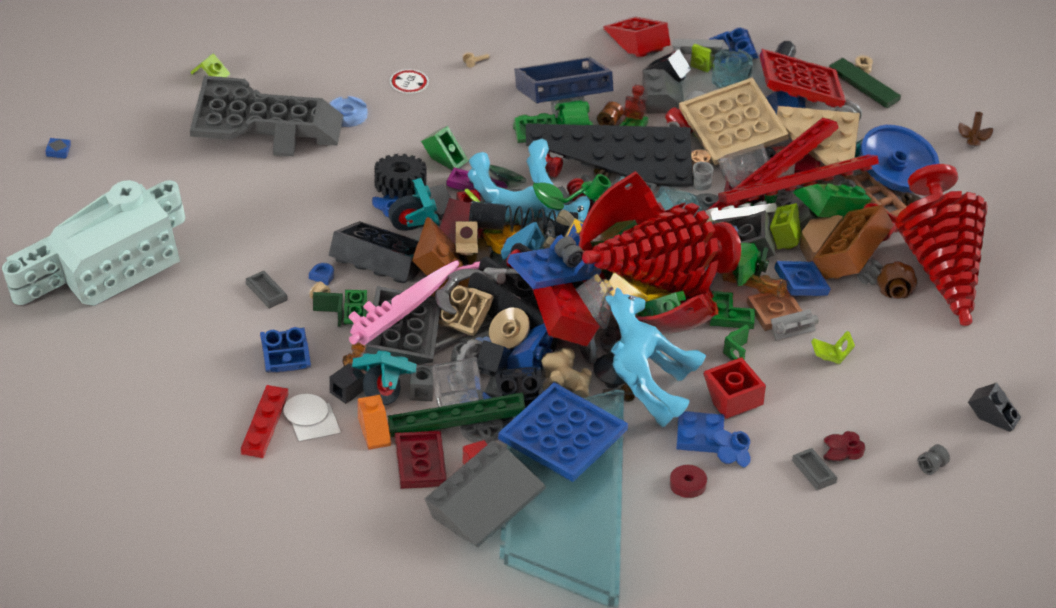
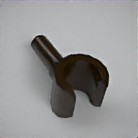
M624 384L621 389H603V395H622L623 400L627 402L635 399L628 384Z

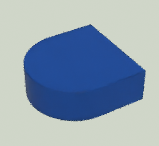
M319 263L309 272L310 280L320 281L325 285H329L334 278V268L328 263Z

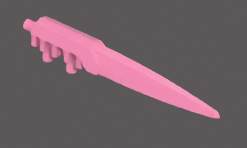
M458 260L440 268L392 298L391 304L384 301L381 307H375L368 301L363 306L369 312L366 317L363 316L361 318L355 311L352 312L348 317L354 323L350 330L352 336L349 337V341L352 344L359 342L366 345L397 323L443 284L448 275L453 273L458 267Z

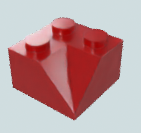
M742 357L704 371L703 375L713 405L721 414H724L725 419L764 405L766 385Z

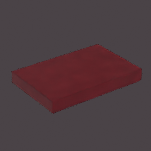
M441 431L395 433L400 489L439 487L447 480Z

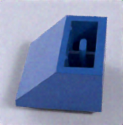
M545 324L530 329L525 340L514 348L507 360L508 369L539 367L542 372L541 360L543 355L553 352L550 349L553 336L548 335Z

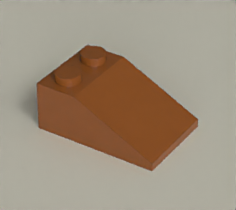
M430 217L426 218L412 261L427 276L456 260L459 262L458 267L464 266L460 254L456 253V247L452 240Z

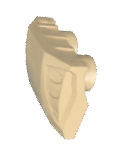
M457 285L452 290L450 304L457 311V314H450L442 310V320H439L438 324L441 327L452 328L475 336L491 307L493 295L474 288Z

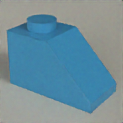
M536 222L529 224L506 240L501 250L503 260L510 255L511 248L516 243H521L533 251L540 249L544 237Z

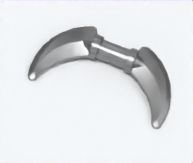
M461 269L449 274L448 282L445 286L435 292L437 305L447 313L457 314V311L451 306L449 301L451 291L460 281L470 278L474 272L483 274V271L478 269Z

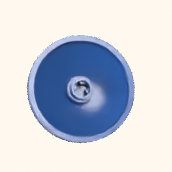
M881 125L871 129L864 136L859 148V156L867 154L878 156L879 164L873 165L872 169L866 171L882 185L900 192H912L909 189L907 180L913 172L924 166L940 164L935 149L924 137L908 128L897 125Z

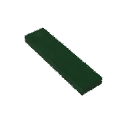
M843 57L829 65V68L837 71L839 78L885 108H889L900 101V94Z

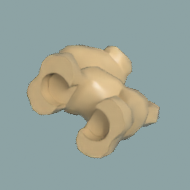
M562 348L560 351L546 353L541 360L542 366L546 370L545 377L547 378L543 383V391L551 384L556 383L581 398L588 400V388L592 376L591 371L587 368L581 369V372L572 369L575 353L571 348Z

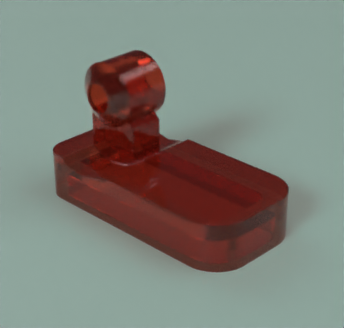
M635 84L631 91L633 97L626 96L623 114L626 117L643 119L645 100L640 97L644 94V87Z

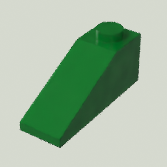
M741 243L740 261L736 269L732 271L738 286L745 284L756 272L757 263H760L761 252L757 249L755 243Z

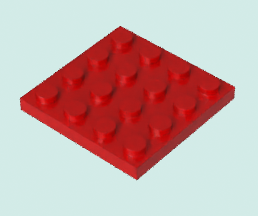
M761 49L759 57L766 86L776 92L781 90L793 97L802 96L811 102L820 101L832 108H842L846 100L835 69Z

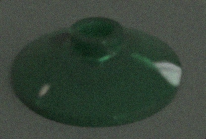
M490 165L489 167L490 173L497 177L498 180L505 182L507 187L510 183H526L527 179L516 172L496 165Z

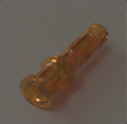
M732 272L722 275L723 281L737 284ZM752 275L743 286L755 288L762 294L770 293L774 294L777 298H782L787 289V282L784 279H772L769 275Z

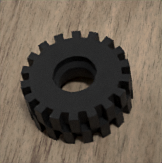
M394 154L392 157L387 155L385 159L380 158L379 162L375 163L374 186L384 196L389 195L390 198L398 196L399 199L403 196L416 195L413 180L419 178L422 179L424 186H426V163L422 162L420 158L415 159L414 155L410 157L407 154L402 156Z

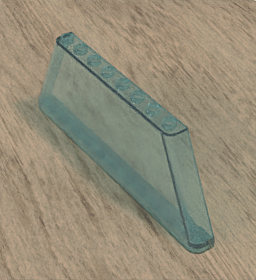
M612 390L583 398L624 421V390ZM623 435L574 482L507 445V449L546 486V489L506 523V527H501V542H505V545H500L499 559L504 560V565L607 607L619 608Z

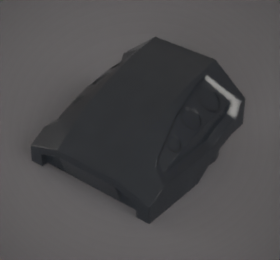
M539 367L514 368L496 372L498 397L523 393L526 408L543 393L542 373ZM516 416L502 418V421H505V419L515 418Z

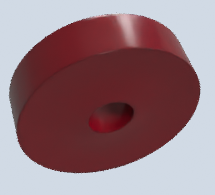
M694 465L678 466L671 472L670 488L675 494L684 498L698 497L706 490L707 475L701 468Z

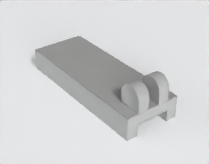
M673 39L672 52L679 49L683 57L684 54L692 53L693 44L711 49V55H728L729 47L724 40Z

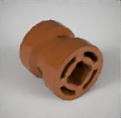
M608 102L597 115L598 123L600 125L615 126L617 121L623 116V108L617 102Z

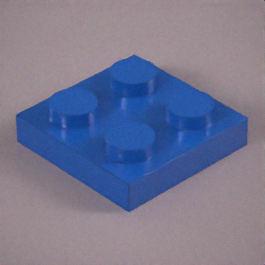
M776 261L774 269L791 296H828L831 288L814 262Z
M684 411L678 416L676 450L717 453L720 446L712 439V435L719 430H724V414Z

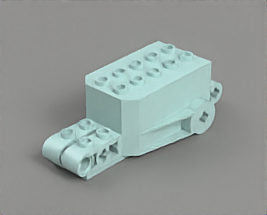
M126 180L118 182L109 192L55 227L50 236L7 257V261L2 266V271L12 302L17 305H24L67 284L82 304L95 306L180 262L172 229L185 221L186 215L178 184L175 181L167 180L146 190L142 184H138L135 181Z

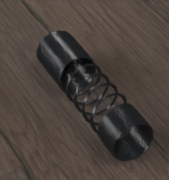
M472 201L469 222H477L478 229L503 231L505 215L509 207L510 232H513L519 208L521 212V230L525 228L530 209L532 212V223L534 222V212L532 207L527 210L523 224V211L521 206H518L512 223L510 205ZM541 208L535 222H538L542 210L543 235H546L549 219L553 212L554 236L562 235L565 237L570 226L556 222V214L552 209L545 227V213L543 208ZM569 212L574 218L578 219V212Z

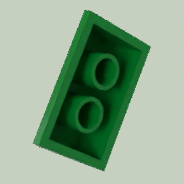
M827 183V185L815 184L795 189L793 192L818 217L830 218L840 215L843 219L848 212L864 209V206L871 201V198L865 194L866 191L859 186L849 187L843 184L841 186Z

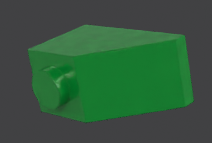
M448 126L433 132L421 141L431 159L450 170H453V168L459 169L469 161Z

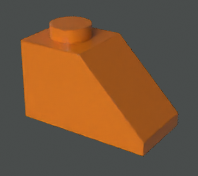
M375 395L358 398V421L368 450L391 446L386 410L381 396Z

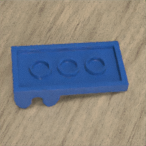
M574 232L571 237L575 240L576 246H578L580 236ZM559 235L553 241L550 248L510 254L507 261L533 289L599 278L602 269L594 266L595 263L585 264L583 260L575 267H568L563 262V258L559 257L554 250L556 243L563 238L562 235Z

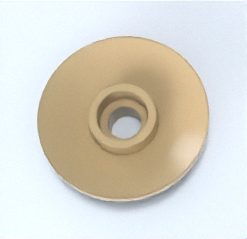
M507 308L499 312L489 327L491 342L505 346L508 349L515 348L521 344L527 337L530 329V320L527 314L519 308Z

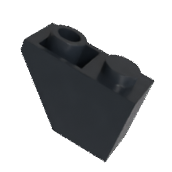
M998 383L977 388L968 401V404L980 420L1006 431H1013L1021 419L1017 409L1010 402Z

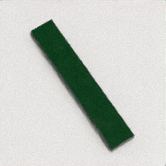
M523 393L388 415L390 437H395V433L426 432L514 417L525 409Z

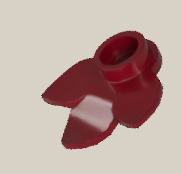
M846 431L842 435L831 434L823 439L824 443L830 448L823 456L827 460L841 461L845 458L857 460L863 457L866 449L864 442L860 440V436L852 431Z

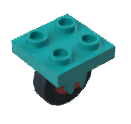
M421 178L413 180L416 195L397 199L389 209V219L393 227L398 230H413L420 225H424L428 217L437 226H440L438 215L434 214L437 211L434 198L430 199L432 196L429 186H424Z
M377 351V354H363V357L353 358L352 363L353 368L366 371L363 379V390L366 397L380 395L384 406L395 402L399 397L401 390L399 376L416 373L417 364L409 362L408 358L393 357L387 351Z

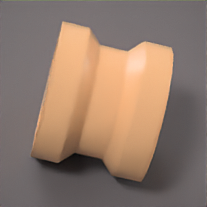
M694 150L691 153L692 173L695 163L701 161L710 163L711 156L707 151Z

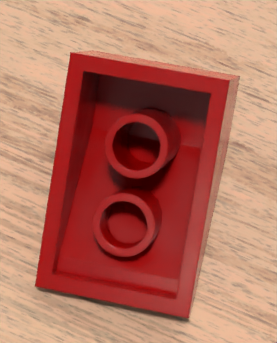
M635 16L603 26L604 30L627 53L635 54L636 57L647 56V52L663 51L664 47L671 45L667 22Z

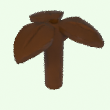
M975 112L972 129L963 123L958 125L960 134L968 139L966 143L969 145L980 146L981 142L979 140L986 141L993 134L994 128L980 130L983 117L982 112Z

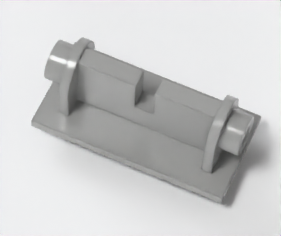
M811 309L770 319L775 340L815 331V325L819 322L817 315L811 313Z

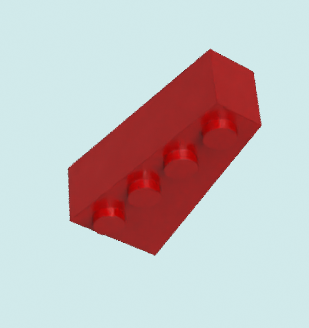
M572 282L533 289L548 335L588 346L600 326Z

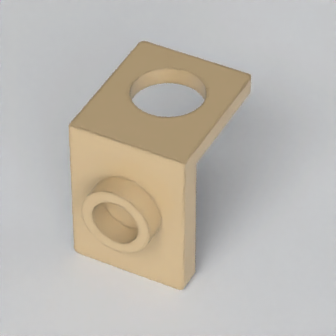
M456 222V253L461 255L478 253L477 222ZM466 226L473 230L472 236L467 239L460 235L461 229Z

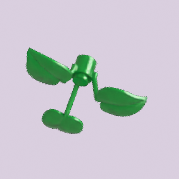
M597 174L593 181L584 182L581 185V189L568 198H563L562 192L556 186L549 183L534 182L533 189L537 198L546 207L553 210H562L564 208L563 203L569 202L581 193L595 203L610 188L611 182L606 176Z

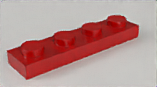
M266 385L242 443V455L264 458L288 398V388Z

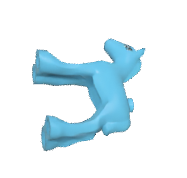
M544 139L533 141L528 147L530 157L526 161L532 180L535 183L545 182L554 185L545 169L547 164L546 155L549 151L547 141ZM476 153L470 158L469 163L472 169L467 174L468 178L473 183L474 188L481 193L486 203L510 205L512 223L518 206H521L523 211V224L527 210L530 207L533 209L534 219L537 218L541 208L544 210L545 217L548 218L552 209L541 203L534 192L533 186L517 192L499 188L492 182L489 176L490 161L487 153ZM587 196L579 197L570 205L564 204L562 210L578 212V220L584 223L589 210L590 199ZM508 207L505 215V222L510 223V212ZM519 208L515 224L519 223L521 225V212ZM531 209L527 217L526 225L530 223V221L532 220ZM542 210L540 212L539 218L543 217ZM554 210L557 218L559 210ZM552 212L550 219L554 221V214Z
M616 288L614 297L610 295L605 297L619 324L621 341H618L611 350L615 354L612 365L616 373L631 388L633 394L655 418V421L661 427H664L673 417H678L688 407L689 399L670 395L662 390L652 379L647 359L650 358L677 381H682L690 372H694L701 366L706 355L698 350H681L670 343L656 327L640 322L635 317V314L644 310L646 301L643 298L623 294L619 288ZM660 351H663L664 353H666L668 356H670V357L673 358L674 360L669 359L668 357H666V356H665L663 353H661Z

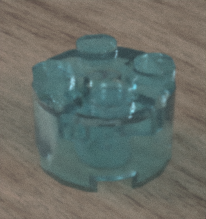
M729 49L719 51L715 54L713 62L712 83L721 89L752 78V57L738 49V52H729Z

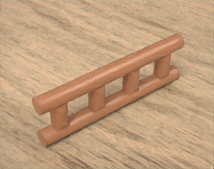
M861 171V174L855 176H844L845 179L852 180L856 186L866 191L865 194L871 198L869 203L883 206L893 204L897 210L889 213L896 217L907 207L888 187L876 181L867 171ZM869 180L873 186L865 188L860 182ZM881 192L885 198L877 200L872 194Z

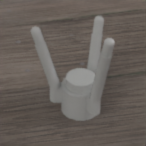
M488 267L483 271L484 276L498 285L505 282V274H518L515 269Z

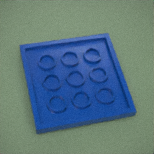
M553 383L498 433V440L574 482L628 430V423L562 386Z

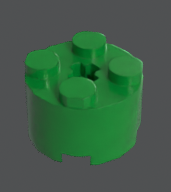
M579 100L556 104L555 110H558L556 124L593 125L592 121H589L588 113L590 112V107L587 101Z

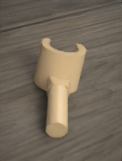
M471 52L463 54V62L469 68L474 67L475 62L489 59V54L475 57Z

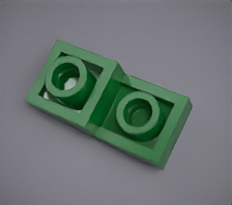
M345 290L344 324H354L348 318L354 311L361 318L363 316L366 317L367 310L363 306L367 303V290Z

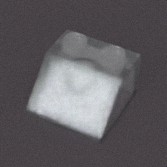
M763 143L729 153L718 159L723 177L732 188H735L769 161Z
M477 357L432 365L435 398L438 407L484 399Z

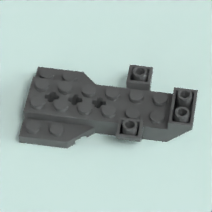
M204 76L190 127V137L232 140L243 133L274 135L273 155L294 156L297 137L317 138V144L338 146L343 114L323 98L261 94L257 89L253 90L249 82L243 78Z

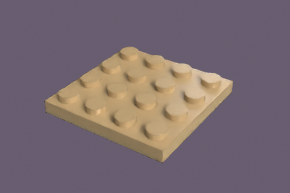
M753 77L679 103L680 111L704 150L711 156L714 166L789 138V133Z

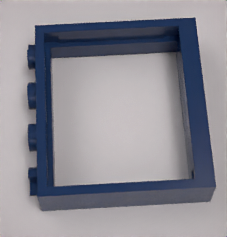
M591 57L514 69L516 88L536 104L614 91L612 71ZM588 61V67H583L582 62ZM538 86H543V90L538 91Z

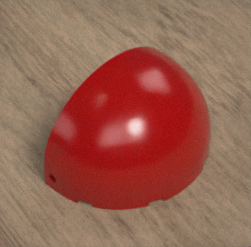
M635 171L611 186L594 203L581 228L578 246L583 251L592 250L593 247L590 242L616 222L635 220L638 225L655 216L657 218L659 214L666 210L660 202H657L652 190ZM601 271L599 278L583 280L594 300L614 317L611 307L606 302V298L601 295L609 282L606 280L603 271ZM709 287L699 296L697 295L693 298L686 296V300L680 301L681 305L668 312L646 317H637L635 314V317L640 322L656 327L662 334H676L689 331L704 324L718 314V307L716 302L712 300L714 296Z

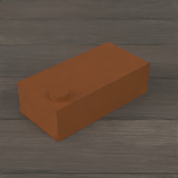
M883 205L850 211L846 214L813 258L825 280L831 278L839 279L842 276L857 274L861 271L894 226Z

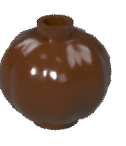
M901 261L885 264L880 271L881 274L877 277L879 291L888 298H891V296L896 299L908 298L918 285L913 267Z

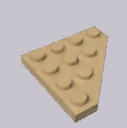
M778 106L777 116L793 141L823 117L837 121L839 129L821 142L817 148L809 152L817 161L821 160L825 165L855 158L860 113Z

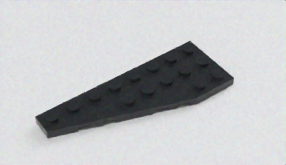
M526 124L525 140L528 147L533 141L544 139L549 147L548 153L552 152L561 155L568 160L574 159L580 161L583 165L605 170V172L611 174L614 172L627 177L636 171L645 182L657 184V186H692L690 127Z

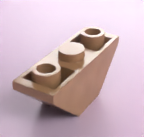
M836 215L830 218L823 217L809 221L802 231L800 249L807 261L814 262V256L840 224L842 216Z

